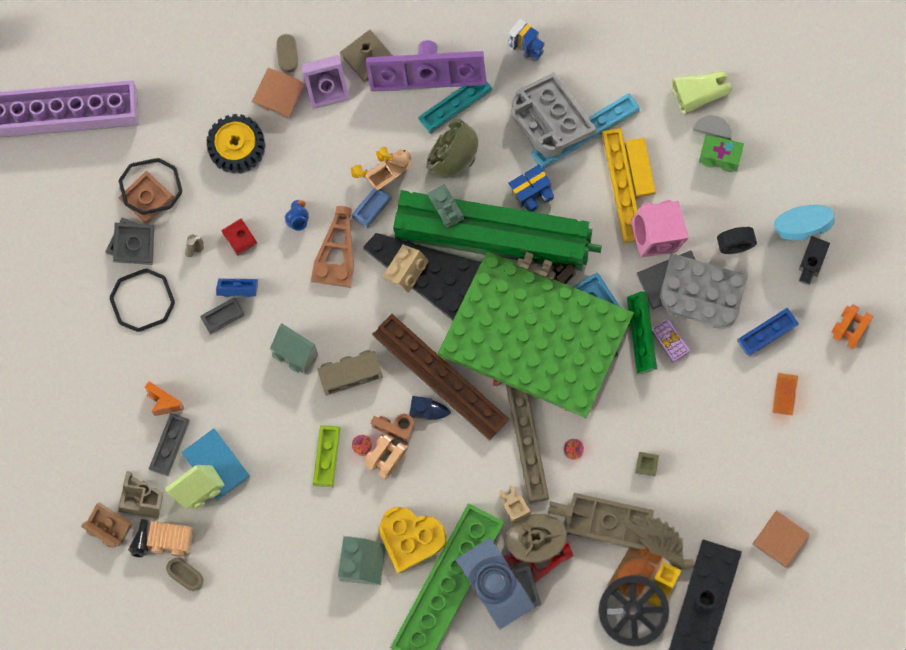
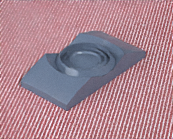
M491 538L455 559L499 630L535 608Z

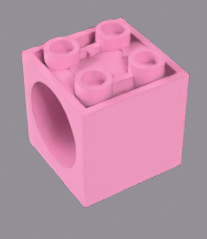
M665 200L660 204L654 205L653 203H645L630 221L640 258L677 252L689 238L679 201Z

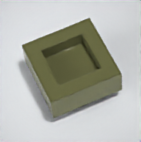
M639 452L635 473L656 476L659 455Z

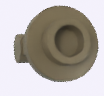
M194 234L187 237L185 251L187 257H192L195 251L201 252L204 249L201 237Z

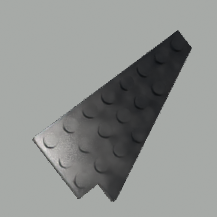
M375 233L364 245L363 250L386 268L389 267L402 245L421 251L429 260L412 289L453 321L481 262Z

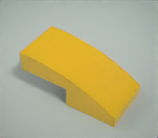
M663 561L653 581L659 585L668 599L681 570ZM656 593L646 602L654 607H662Z

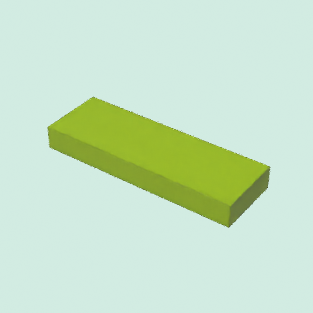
M320 425L313 486L334 488L340 427Z

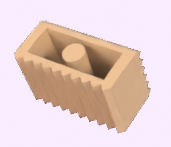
M151 521L147 546L154 553L163 554L164 551H171V555L183 557L184 554L190 553L194 530L192 527Z

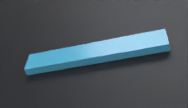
M628 93L588 117L596 128L595 134L563 149L562 154L547 158L537 149L532 151L531 155L536 163L540 164L542 169L599 136L602 134V131L609 130L640 111V107L631 94Z

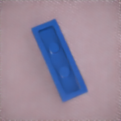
M787 307L738 338L737 342L749 357L797 327L799 323Z

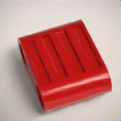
M242 218L221 230L237 256L258 244Z

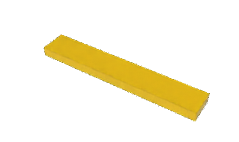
M622 129L602 131L623 243L635 242L630 221L638 210Z

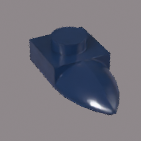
M412 396L409 415L413 418L437 420L451 414V411L445 405L433 401L432 398Z

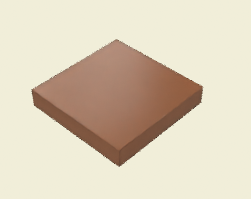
M145 171L125 191L127 202L142 211L167 206L174 199V196L148 171ZM121 194L118 198H119L120 201L123 202V198H122V194ZM130 209L145 224H148L161 212L141 215Z
M776 510L752 544L787 568L810 534Z

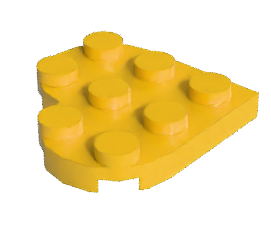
M403 507L391 508L383 514L379 526L380 536L399 574L435 556L447 544L445 527L435 517H417L413 511Z

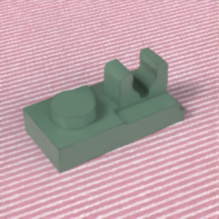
M445 184L427 193L428 198L446 228L464 220L463 214Z

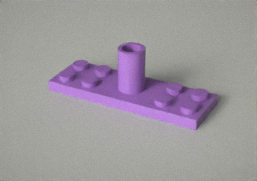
M425 40L418 45V55L366 57L371 91L487 85L483 51L437 53V44L433 41Z

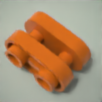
M854 304L851 307H845L841 314L844 317L842 322H837L831 331L834 334L833 338L839 342L842 337L848 339L847 346L853 350L873 318V315L868 312L865 313L864 317L857 314L859 307ZM852 321L859 323L854 333L847 330Z

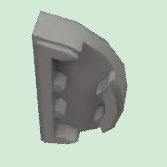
M709 115L702 117L693 128V131L731 140L732 131L730 125L719 116Z

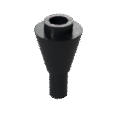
M140 520L139 529L128 549L134 557L142 558L148 554L146 533L148 520Z

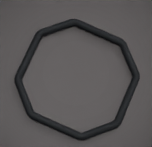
M160 158L131 163L118 181L124 205L141 215L171 209L182 194L177 168ZM160 162L173 169L179 192L170 205L142 211L127 202L123 179L132 167Z
M142 269L119 278L110 294V302L118 323L136 332L167 321L175 304L166 277L150 269ZM147 272L163 280L171 304L163 319L137 328L121 320L113 297L122 281Z

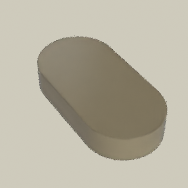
M283 34L277 39L278 63L282 71L292 72L298 66L296 41L292 35Z
M174 558L168 562L166 566L168 575L187 590L198 591L203 586L204 579L201 573L184 560Z

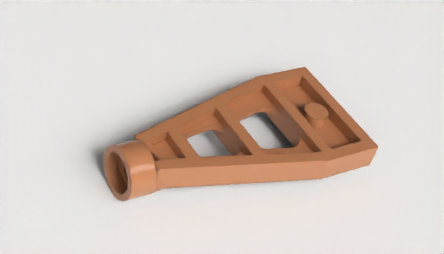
M346 206L336 207L335 217L314 261L311 282L351 288L354 271L350 226L351 208ZM336 230L345 232L344 244L332 243ZM331 249L343 251L344 263L342 265L326 262Z

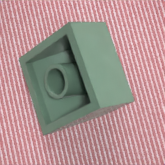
M281 323L270 347L273 354L272 357L281 363L285 361L290 364L288 367L294 372L299 373L301 371L305 374L318 356L316 346Z
M343 536L338 572L339 580L381 585L385 545L365 538Z

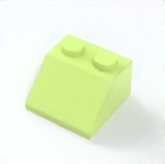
M195 465L166 487L165 490L185 509L196 510L205 504L204 501L218 495L221 492L220 489L225 485L212 465Z

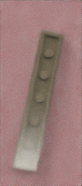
M506 385L529 503L549 500L529 395Z

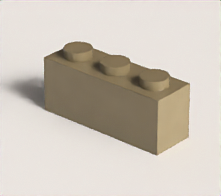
M370 350L359 353V356L353 358L351 356L343 357L340 359V362L333 364L332 362L324 363L320 368H317L326 396L383 378L376 352H371Z

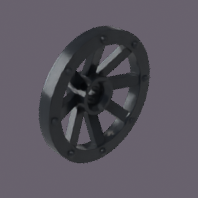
M630 575L615 580L605 589L599 602V619L603 629L613 640L626 646H643L653 642L663 633L669 620V603L664 591L654 581L643 576ZM630 583V601H627L616 589ZM636 583L650 588L638 601H636ZM656 593L662 607H643L649 598ZM611 595L624 606L623 608L606 609ZM631 607L637 608L636 614L630 613ZM644 613H662L658 626H654L644 616ZM624 614V617L612 629L607 615ZM629 620L631 621L632 639L618 634ZM640 620L652 633L646 637L638 638L637 621Z

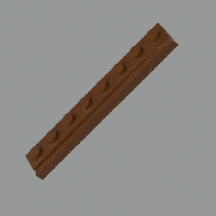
M393 314L372 333V336L489 441L509 422L510 418Z

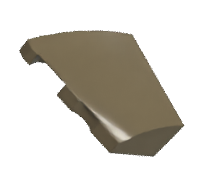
M126 471L118 512L159 519L163 493L156 488H151L144 480L140 482L132 476L131 472Z

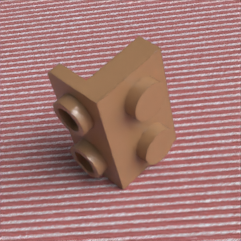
M99 502L95 505L89 519L81 527L86 530L87 534L101 539L104 545L115 548L123 543L133 523Z

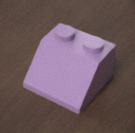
M339 55L301 64L312 108L350 99Z

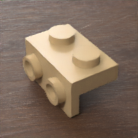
M402 245L382 278L389 283L400 286L405 292L409 293L429 260L421 251Z

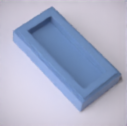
M373 188L354 211L352 218L368 228L390 202L391 196L381 189L376 190Z

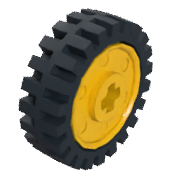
M232 114L233 117L226 115L225 119H218V123H214L212 129H209L206 138L208 154L213 163L219 169L222 168L223 171H230L233 174L236 171L243 173V170L249 171L251 170L250 167L257 166V162L261 161L262 155L265 152V139L261 128L252 118H246L242 114L240 116ZM237 141L238 145L234 146L233 143Z

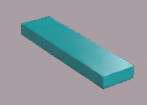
M488 82L487 85L462 86L420 115L418 120L431 134L491 92L492 87Z

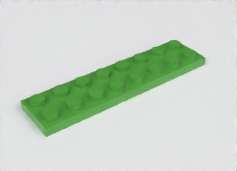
M469 503L467 504L446 546L443 548L392 642L390 649L437 650L471 587L470 582L455 559L489 538L495 542L504 525V521Z

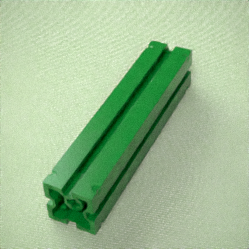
M405 190L400 191L398 209L393 225L394 236L400 240L483 255L488 251L502 258L518 260L519 258L524 260L526 252L534 254L533 260L536 264L543 265L546 259L552 262V266L559 262L566 268L571 264L577 271H582L583 265H587L589 251L601 253L602 245L591 244L593 229L589 228V221H577V219L454 199L463 214L464 220L446 228L427 194L410 193Z

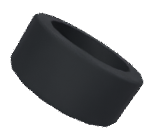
M749 226L729 229L717 236L719 249L722 254L744 252L755 247L757 244L754 229Z

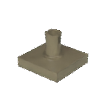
M368 30L340 51V55L363 82L369 79L366 57L393 56L371 30Z

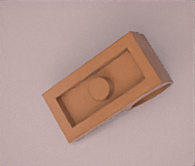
M405 413L398 415L393 424L384 416L379 418L373 416L370 422L372 428L385 434L389 433L406 444L409 443L414 432V422L410 415ZM407 421L410 423V426L407 429H401L399 424Z

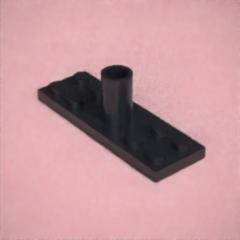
M702 539L669 650H713L742 551ZM700 599H709L710 605L707 606L702 604Z

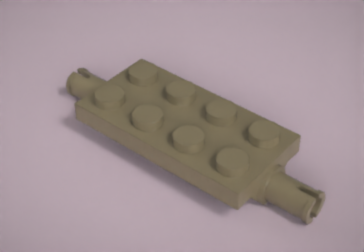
M578 493L573 494L571 504L565 505L553 501L549 503L548 514L563 516L567 519L565 530L569 535L641 551L646 550V545L639 541V535L622 523L623 520L635 522L633 520L634 515L647 522L646 516L649 515L653 518L654 510Z

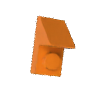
M148 381L144 387L148 393L147 396L157 402L151 411L154 416L183 410L182 402Z

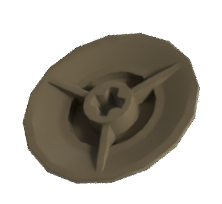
M532 514L511 526L507 532L506 545L508 551L516 559L526 563H539L549 560L560 553L566 544L567 532L564 524L556 517L547 514Z

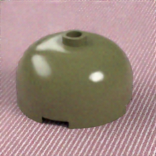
M455 119L449 124L448 127L450 129L439 136L427 160L430 162V165L428 164L427 169L440 177H456L468 167H471L476 159L478 136L475 130L461 119Z

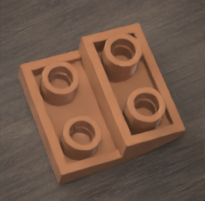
M267 68L251 102L267 111L272 110L285 118H289L305 83L282 72Z

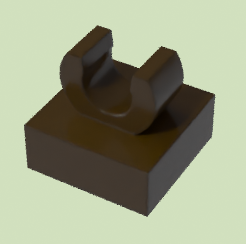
M558 262L553 267V272L557 275L556 280L567 284L576 274V269L571 264L564 268Z

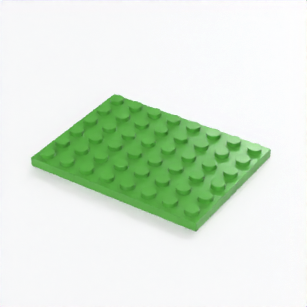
M487 251L438 351V356L587 419L634 312L555 279L550 280L516 266V263Z

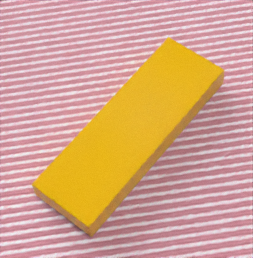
M645 137L626 140L625 146L636 198L656 194Z

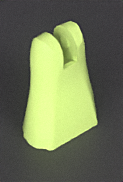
M726 72L672 78V88L682 113L686 114L711 101L728 95L732 91L731 84L718 85V83L728 78Z

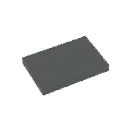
M691 250L680 254V256L696 260ZM669 259L636 274L644 292H647V298L652 309L663 306L660 300V291Z

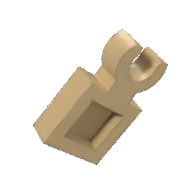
M510 485L511 493L506 495L500 490V497L503 501H506L503 507L512 523H515L531 515V511L521 495L515 497V488Z

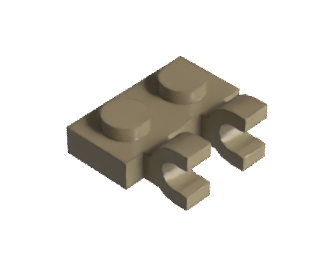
M526 252L524 260L518 259L516 266L550 280L556 279V273L551 268V261L545 259L543 266L540 267L533 260L534 254Z

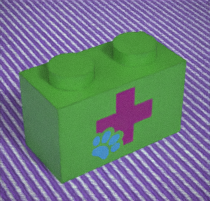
M705 135L699 163L710 168L714 166L719 167L726 172H737L744 143Z

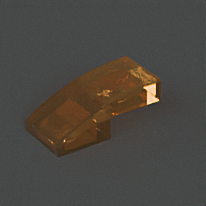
M777 373L772 413L793 416L798 376Z

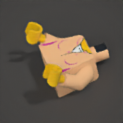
M381 147L380 151H375L377 159L381 163L372 170L366 169L365 171L362 170V165H355L351 168V174L353 178L364 177V179H368L374 188L379 190L412 165L410 161L411 154L407 150L402 149L388 154L387 147Z

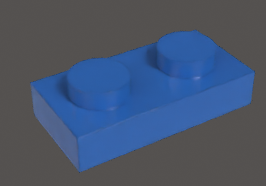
M218 278L216 296H256L258 279Z

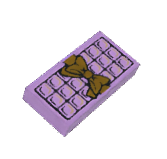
M668 318L652 328L653 335L673 363L690 353L689 348Z

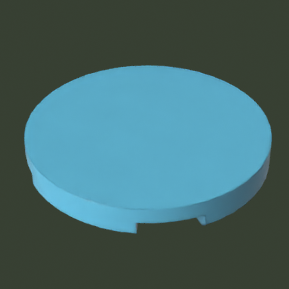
M805 205L782 213L775 220L774 226L775 231L780 234L781 238L805 240L809 235L819 232L822 235L830 230L835 223V217L829 207Z

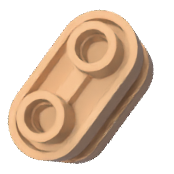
M389 433L385 436L382 434L376 442L377 447L373 452L369 451L364 459L366 462L365 467L372 471L376 467L380 468L378 475L385 480L392 474L408 449V446L402 442L397 446L394 445L395 437ZM389 450L390 452H392L391 455L388 457L386 462L382 461L383 457Z

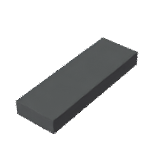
M170 413L148 468L150 471L169 476L189 425V419Z

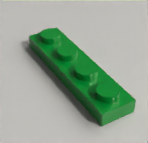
M641 291L627 297L628 310L634 312L630 325L637 374H645L657 369L647 292Z

